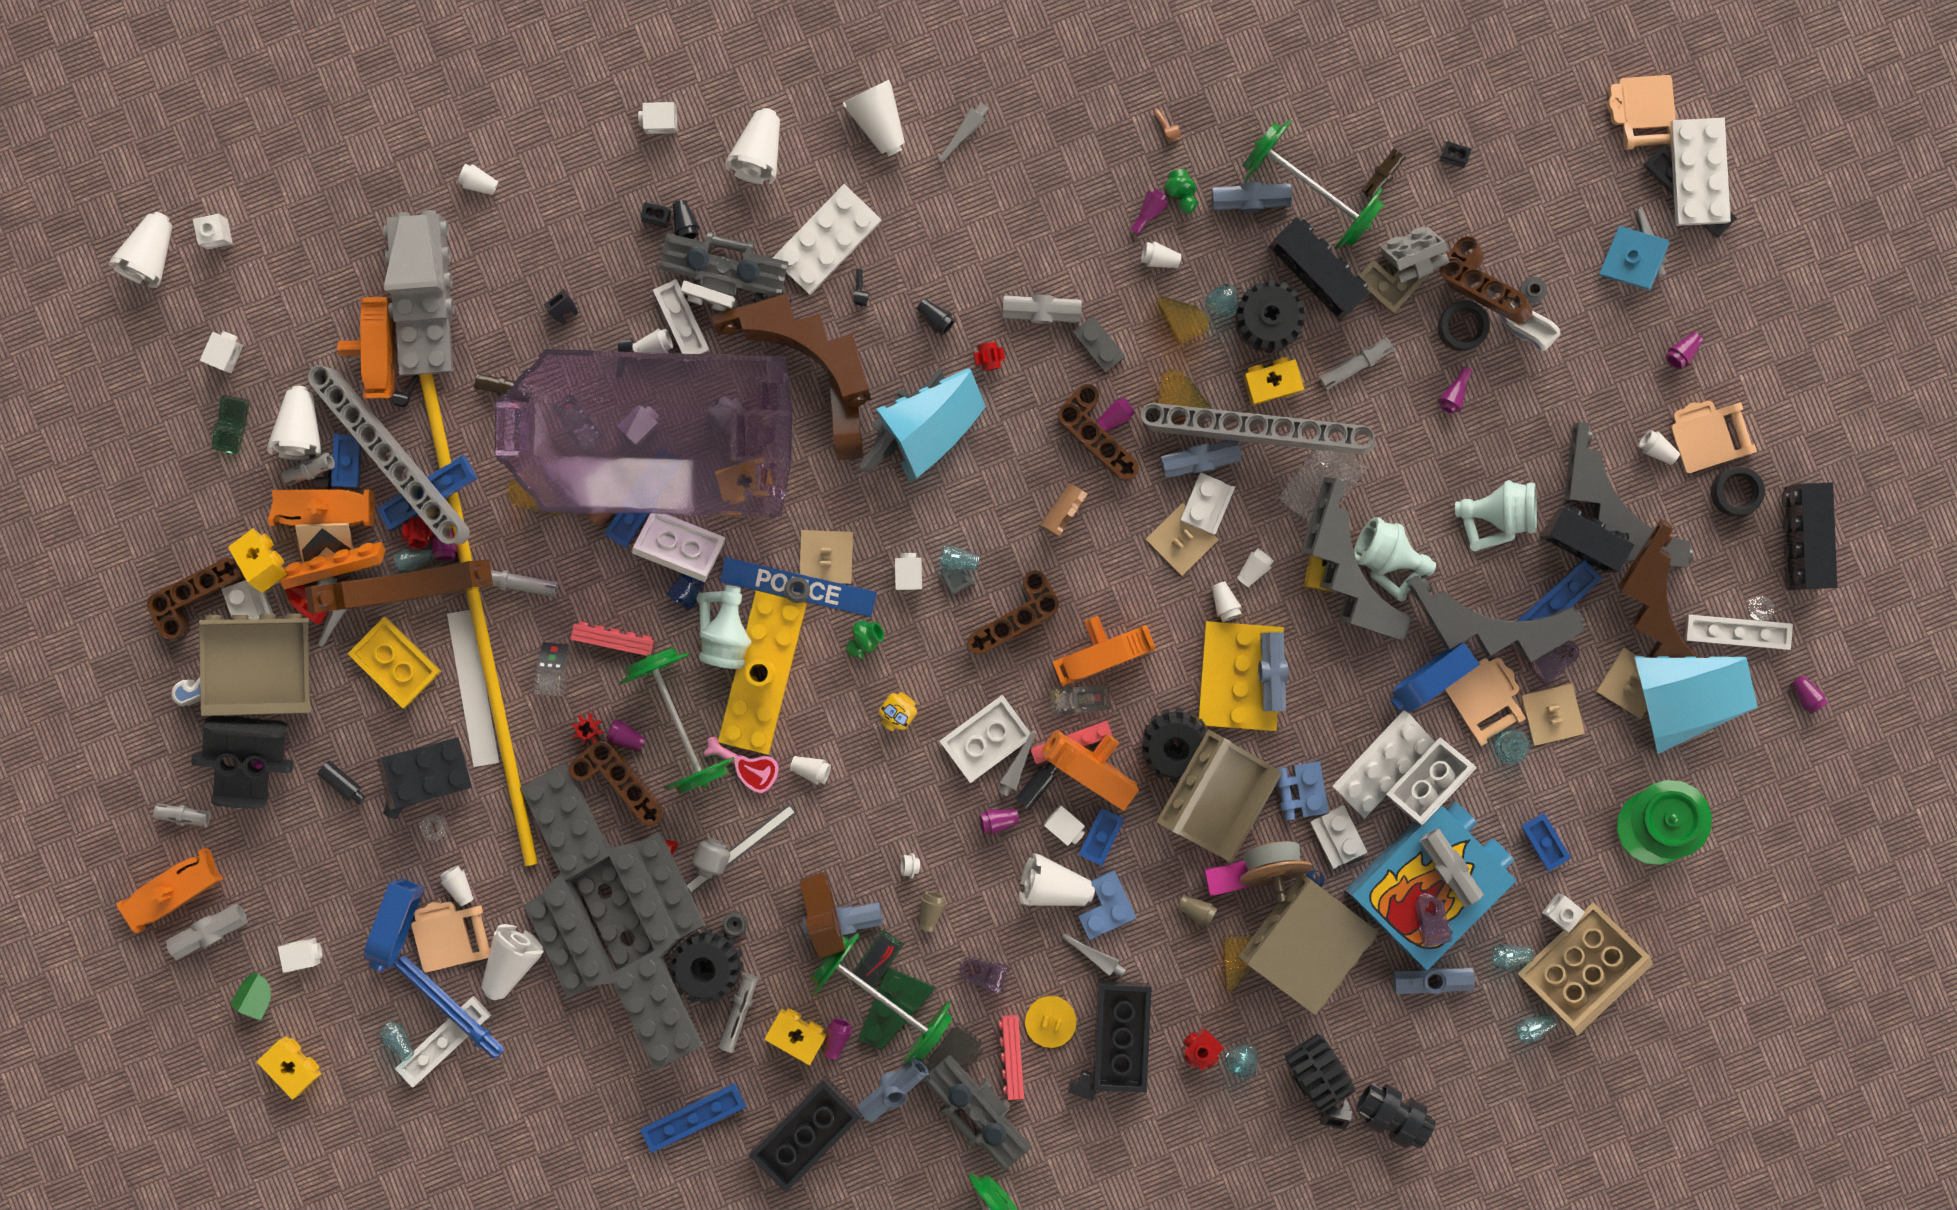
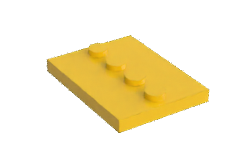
M1205 621L1198 720L1202 719L1205 726L1276 731L1278 711H1262V684H1260L1258 678V663L1261 660L1260 633L1284 632V627Z

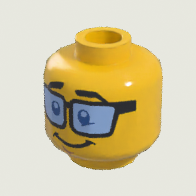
M903 692L898 694L891 693L878 710L879 715L883 718L880 723L892 732L895 728L898 730L907 729L917 715L915 707L917 703Z

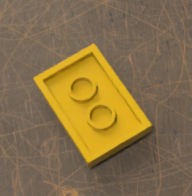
M383 617L348 653L403 709L442 672L387 617Z

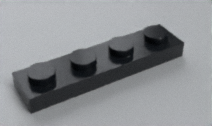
M1663 145L1643 166L1674 196L1672 153ZM1730 211L1731 222L1703 224V226L1715 238H1718L1737 217Z

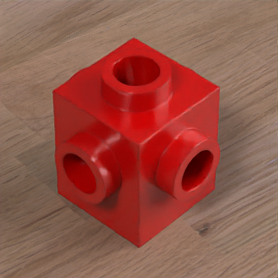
M1203 1026L1197 1033L1193 1031L1184 1039L1182 1050L1186 1055L1183 1059L1193 1069L1198 1066L1203 1071L1206 1067L1210 1069L1220 1059L1218 1055L1225 1048ZM1200 1048H1205L1203 1052H1198Z

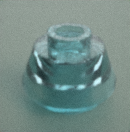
M1228 283L1220 285L1205 298V307L1217 316L1229 317L1237 311L1239 299L1234 285Z
M1513 728L1506 729L1496 737L1494 750L1501 761L1508 764H1517L1527 757L1530 750V742L1522 731Z
M1238 1044L1225 1054V1065L1233 1074L1242 1078H1249L1257 1073L1259 1057L1253 1046Z

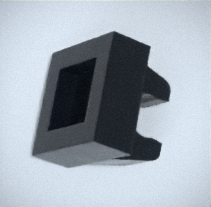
M565 289L544 304L552 318L561 324L567 323L563 317V313L566 310L572 311L575 316L578 314L574 301Z
M1082 1070L1078 1081L1070 1079L1068 1092L1094 1101L1097 1090H1094L1093 1086L1090 1085L1093 1077L1092 1072Z
M1344 1100L1341 1108L1333 1106L1321 1113L1320 1124L1345 1130L1352 1118L1349 1102Z

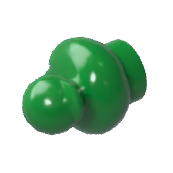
M1177 169L1171 171L1164 185V194L1172 199H1180L1179 208L1183 213L1189 214L1194 212L1199 204L1198 200L1193 197L1196 192L1195 182L1189 177L1187 170Z
M865 620L856 622L851 628L854 639L847 643L846 651L850 656L858 657L859 659L864 657V652L871 653L875 651L879 642L884 640V631L881 625L877 622L870 623Z

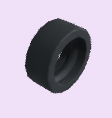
M1462 300L1453 303L1442 312L1438 320V333L1441 340L1447 347L1455 351H1468L1478 347L1485 341L1490 331V320L1487 312L1481 305L1473 301ZM1468 311L1477 318L1479 331L1473 339L1459 341L1451 335L1449 321L1456 312Z
M1737 466L1723 470L1715 477L1711 485L1713 504L1720 512L1728 516L1739 517L1753 513L1760 507L1765 496V486L1762 478L1757 472L1748 467ZM1735 476L1747 479L1753 490L1750 502L1741 507H1734L1728 504L1723 495V486L1726 481Z

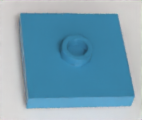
M1619 226L1599 274L1602 277L1650 291L1670 242L1660 237Z

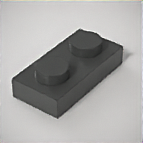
M1094 316L1073 331L1074 336L1104 373L1125 358L1123 352Z

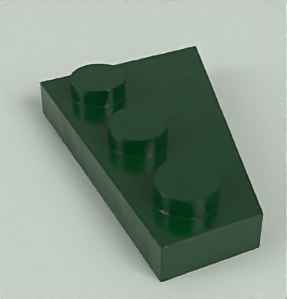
M887 967L878 992L912 1016L936 986ZM875 998L858 1041L882 1050L907 1021Z

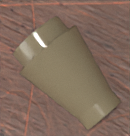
M926 891L924 896L921 897L919 926L921 930L934 932L935 926L946 905L944 895L933 891Z
M1183 895L1177 907L1178 910L1185 913L1201 927L1204 925L1208 928L1218 910L1212 906L1213 903L1190 898Z

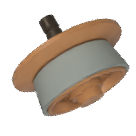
M1291 841L1270 842L1252 848L1243 854L1248 872L1240 877V883L1249 886L1273 884L1277 904H1283L1288 902L1283 882L1297 878L1301 873L1306 874L1313 867L1310 862L1300 860V846L1298 843Z

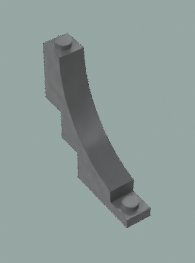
M1577 422L1573 424L1564 501L1594 505L1593 518L1605 523V529L1613 533L1617 530L1630 537L1628 541L1635 544L1626 560L1634 562L1654 529L1638 519L1620 500L1607 477L1601 451L1587 449V445H1590L1592 441V430H1589L1590 423ZM1672 537V540L1666 547L1662 546V549L1669 552L1671 557L1669 567H1688V563H1691L1693 559V548H1690L1691 541Z
M1324 477L1301 553L1327 561L1320 587L1346 595L1338 621L1404 641L1405 635L1410 629L1409 622L1411 616L1397 610L1384 601L1365 579L1353 552L1349 527V511L1338 507L1344 495L1345 481Z
M1413 576L1406 581L1446 649H1451L1474 635L1485 655L1491 656L1514 642L1526 662H1533L1585 631L1582 625L1585 623L1583 616L1577 609L1574 610L1572 607H1565L1553 614L1533 620L1503 621L1480 615L1464 607L1445 591H1439L1431 596L1430 592L1432 589L1425 578L1421 579L1420 576Z

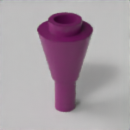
M1156 188L1153 192L1148 190L1139 213L1140 216L1131 227V230L1139 235L1147 222H1150L1169 205L1165 202L1168 197Z
M1463 367L1457 380L1439 397L1437 401L1443 411L1449 414L1461 412L1466 383L1472 373L1471 369Z

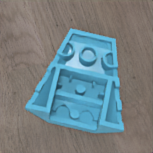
M969 368L939 381V385L931 389L925 387L918 390L919 394L911 398L902 397L896 400V404L888 408L882 406L876 409L884 428L897 440L905 458L901 465L908 481L911 483L953 447L985 409V403Z
M1634 656L1657 754L1758 707L1746 657L1696 658L1685 656V658H1669V656H1657V658H1644V656Z

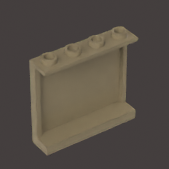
M261 614L259 619H248V615H232V620H221V615H206L205 620H199L201 716L311 713L308 645L309 618H303V614H286L287 619H276V614Z
M1208 729L1156 822L1232 863L1283 772Z
M1301 873L1286 892L1288 902L1276 905L1238 957L1316 1015L1319 1010L1324 1008L1333 991L1340 987L1343 978L1349 970L1356 966L1364 950L1372 945L1378 931Z

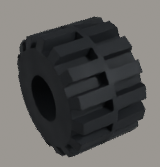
M1268 280L1267 283L1263 284L1259 282L1254 284L1253 288L1248 289L1240 300L1235 314L1236 329L1238 333H1241L1244 343H1249L1253 346L1252 349L1257 351L1262 349L1265 350V353H1272L1273 350L1277 349L1281 351L1290 343L1292 344L1301 332L1306 314H1304L1305 305L1303 300H1299V293L1295 288L1293 291L1288 288L1289 284L1285 282L1277 284L1275 280ZM1267 310H1270L1271 313H1277L1274 321L1271 318L1266 319Z
M1168 708L1162 710V715L1160 716L1155 714L1151 718V723L1149 725L1146 724L1142 737V754L1144 760L1146 759L1149 770L1156 771V776L1162 780L1165 776L1169 777V782L1177 783V778L1182 777L1208 731L1203 720H1198L1196 714L1190 710L1188 713L1183 712V708H1176L1174 712H1169ZM1176 738L1177 741H1180V746L1176 747L1175 744H1172V739Z
M705 929L701 933L697 931L686 938L671 956L674 958L669 963V971L674 973L671 979L673 983H678L680 986L677 989L680 995L684 992L689 995L687 1000L695 1002L696 999H701V1004H708L711 1000L716 1002L722 999L724 995H727L741 977L739 974L743 970L744 962H740V957L743 954L741 949L736 950L733 946L736 941L732 937L729 940L724 938L726 933L720 930L717 933H712V929ZM707 960L712 962L709 969L705 967Z
M1320 1034L1313 1035L1284 1054L1285 1061L1294 1074L1292 1077L1304 1096H1308L1314 1107L1321 1113L1355 1093L1351 1078L1332 1048Z

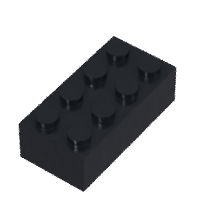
M1296 217L1274 238L1268 247L1330 312L1341 321L1370 293L1367 290L1369 286L1360 276L1355 277L1349 271L1350 266L1343 258L1339 257L1337 259L1331 252L1332 247L1323 238L1318 239L1312 233L1314 231L1313 227L1305 219L1300 220Z
M1833 482L1802 483L1785 487V491L1782 493V505L1786 507L1783 530L1787 533L1784 556L1788 559L1785 581L1789 585V590L1838 588Z
M1098 980L1093 1068L1094 1090L1147 1093L1152 992L1150 983Z
M824 1076L751 1149L749 1157L787 1193L861 1118V1113Z

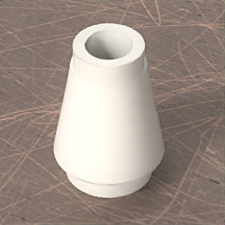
M465 164L457 183L463 185L462 188L493 196L499 181L475 165L469 166Z
M1155 241L1145 243L1141 262L1146 263L1147 267L1176 269L1179 267L1181 253H1177Z
M659 328L633 344V350L637 358L665 354L669 352V349L673 348V341L668 330H660Z
M1648 431L1639 443L1642 453L1669 465L1675 463L1680 455L1658 431Z
M1257 548L1255 552H1251L1237 579L1249 588L1251 584L1272 568L1270 565L1274 560Z
M1225 581L1211 587L1217 617H1221L1222 622L1230 621L1242 615L1240 611L1242 607Z
M794 756L790 766V771L816 785L826 783L831 769V765L826 763L825 760Z
M454 866L440 875L442 879L441 884L458 902L459 906H463L474 899L465 872L459 866Z

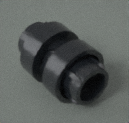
M1369 1084L1360 1096L1356 1106V1112L1365 1118L1364 1125L1379 1134L1385 1129L1389 1130V1140L1403 1148L1408 1147L1410 1144L1418 1149L1422 1148L1430 1139L1436 1121L1427 1115V1106L1413 1098L1409 1099L1406 1103L1402 1102V1092L1388 1084H1385L1382 1088L1375 1084Z

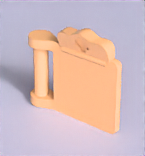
M1670 75L1622 78L1619 84H1613L1609 87V99L1606 106L1611 114V122L1614 125H1623V146L1625 150H1633L1635 146L1665 144L1671 147L1670 122L1676 120L1672 78ZM1667 127V134L1634 136L1632 129Z
M1711 401L1703 403L1693 402L1673 414L1675 424L1671 425V430L1686 473H1692L1757 452L1755 444H1751L1741 413V410H1743L1741 402L1718 410L1715 409ZM1731 414L1741 449L1734 450L1724 415Z
M1487 658L1482 659L1478 662L1479 666L1445 689L1480 746L1488 743L1487 739L1513 723H1521L1526 719L1512 696L1519 692L1514 672L1506 667L1500 658H1495L1490 662ZM1506 706L1509 707L1510 714L1482 731L1477 726V724Z
M452 901L445 903L432 902L426 907L415 911L416 921L411 926L424 972L489 957L490 948L481 913H483L482 905L456 911L455 904ZM465 917H471L479 948L478 952H472L464 921Z

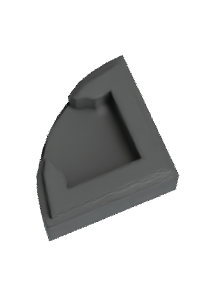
M946 570L940 573L952 596L975 584L967 574L961 571Z

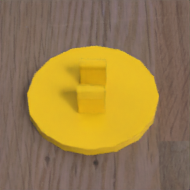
M1045 996L1039 998L1030 1005L1026 1013L1025 1027L1027 1033L1035 1043L1042 1047L1055 1048L1062 1046L1072 1038L1076 1030L1077 1019L1074 1009L1067 1001L1060 997Z

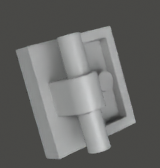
M1429 227L1416 228L1411 231V234L1404 237H1394L1388 240L1387 244L1380 246L1382 255L1398 270L1412 265L1411 268L1396 274L1400 283L1414 277L1419 279L1433 273L1434 269L1449 263L1446 254L1430 260L1431 257L1448 251L1445 240Z

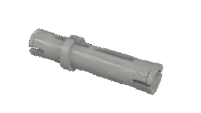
M1385 337L1367 349L1366 347L1362 348L1360 353L1318 376L1321 384L1327 391L1368 366H1374L1376 361L1395 351L1392 347L1393 345Z
M491 570L492 586L500 587V590L513 589L551 596L553 598L556 597L557 592L555 591L558 589V581L554 582L510 574L508 570H503V572Z
M749 973L743 974L738 993L734 994L732 999L734 1004L718 1046L719 1049L734 1053L748 1008L752 1007L754 1002L752 997L759 977Z

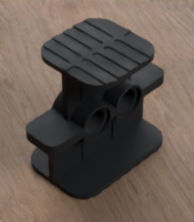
M210 716L206 718L202 725V730L204 731L202 752H196L192 755L191 764L194 766L215 767L212 804L219 807L243 809L265 807L269 798V772L290 773L293 770L294 761L284 759L287 723L277 720L234 716ZM231 757L236 765L228 766L223 762L222 758ZM257 759L261 761L263 767H252L250 760Z

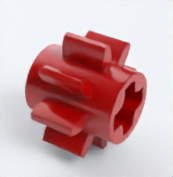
M996 342L977 346L978 352L973 353L975 366L981 365L982 372L1001 368L1000 362L1005 361L1003 347L997 348Z
M421 517L410 518L408 524H402V542L408 541L407 544L410 548L423 549L427 546L428 542H433L434 533Z
M590 713L588 719H585L583 715H578L580 722L578 724H571V727L576 728L577 732L573 735V738H582V745H586L588 739L596 743L598 742L597 734H604L603 730H599V725L603 720H593L594 713ZM590 723V727L594 730L586 735V731L582 729V726Z

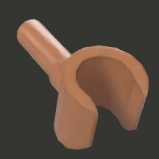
M1156 109L1153 113L1162 125L1166 141L1174 142L1180 140L1181 133L1178 125L1169 127L1168 122L1159 109Z

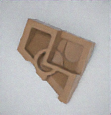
M1068 483L1039 526L1059 537L1087 496V493Z

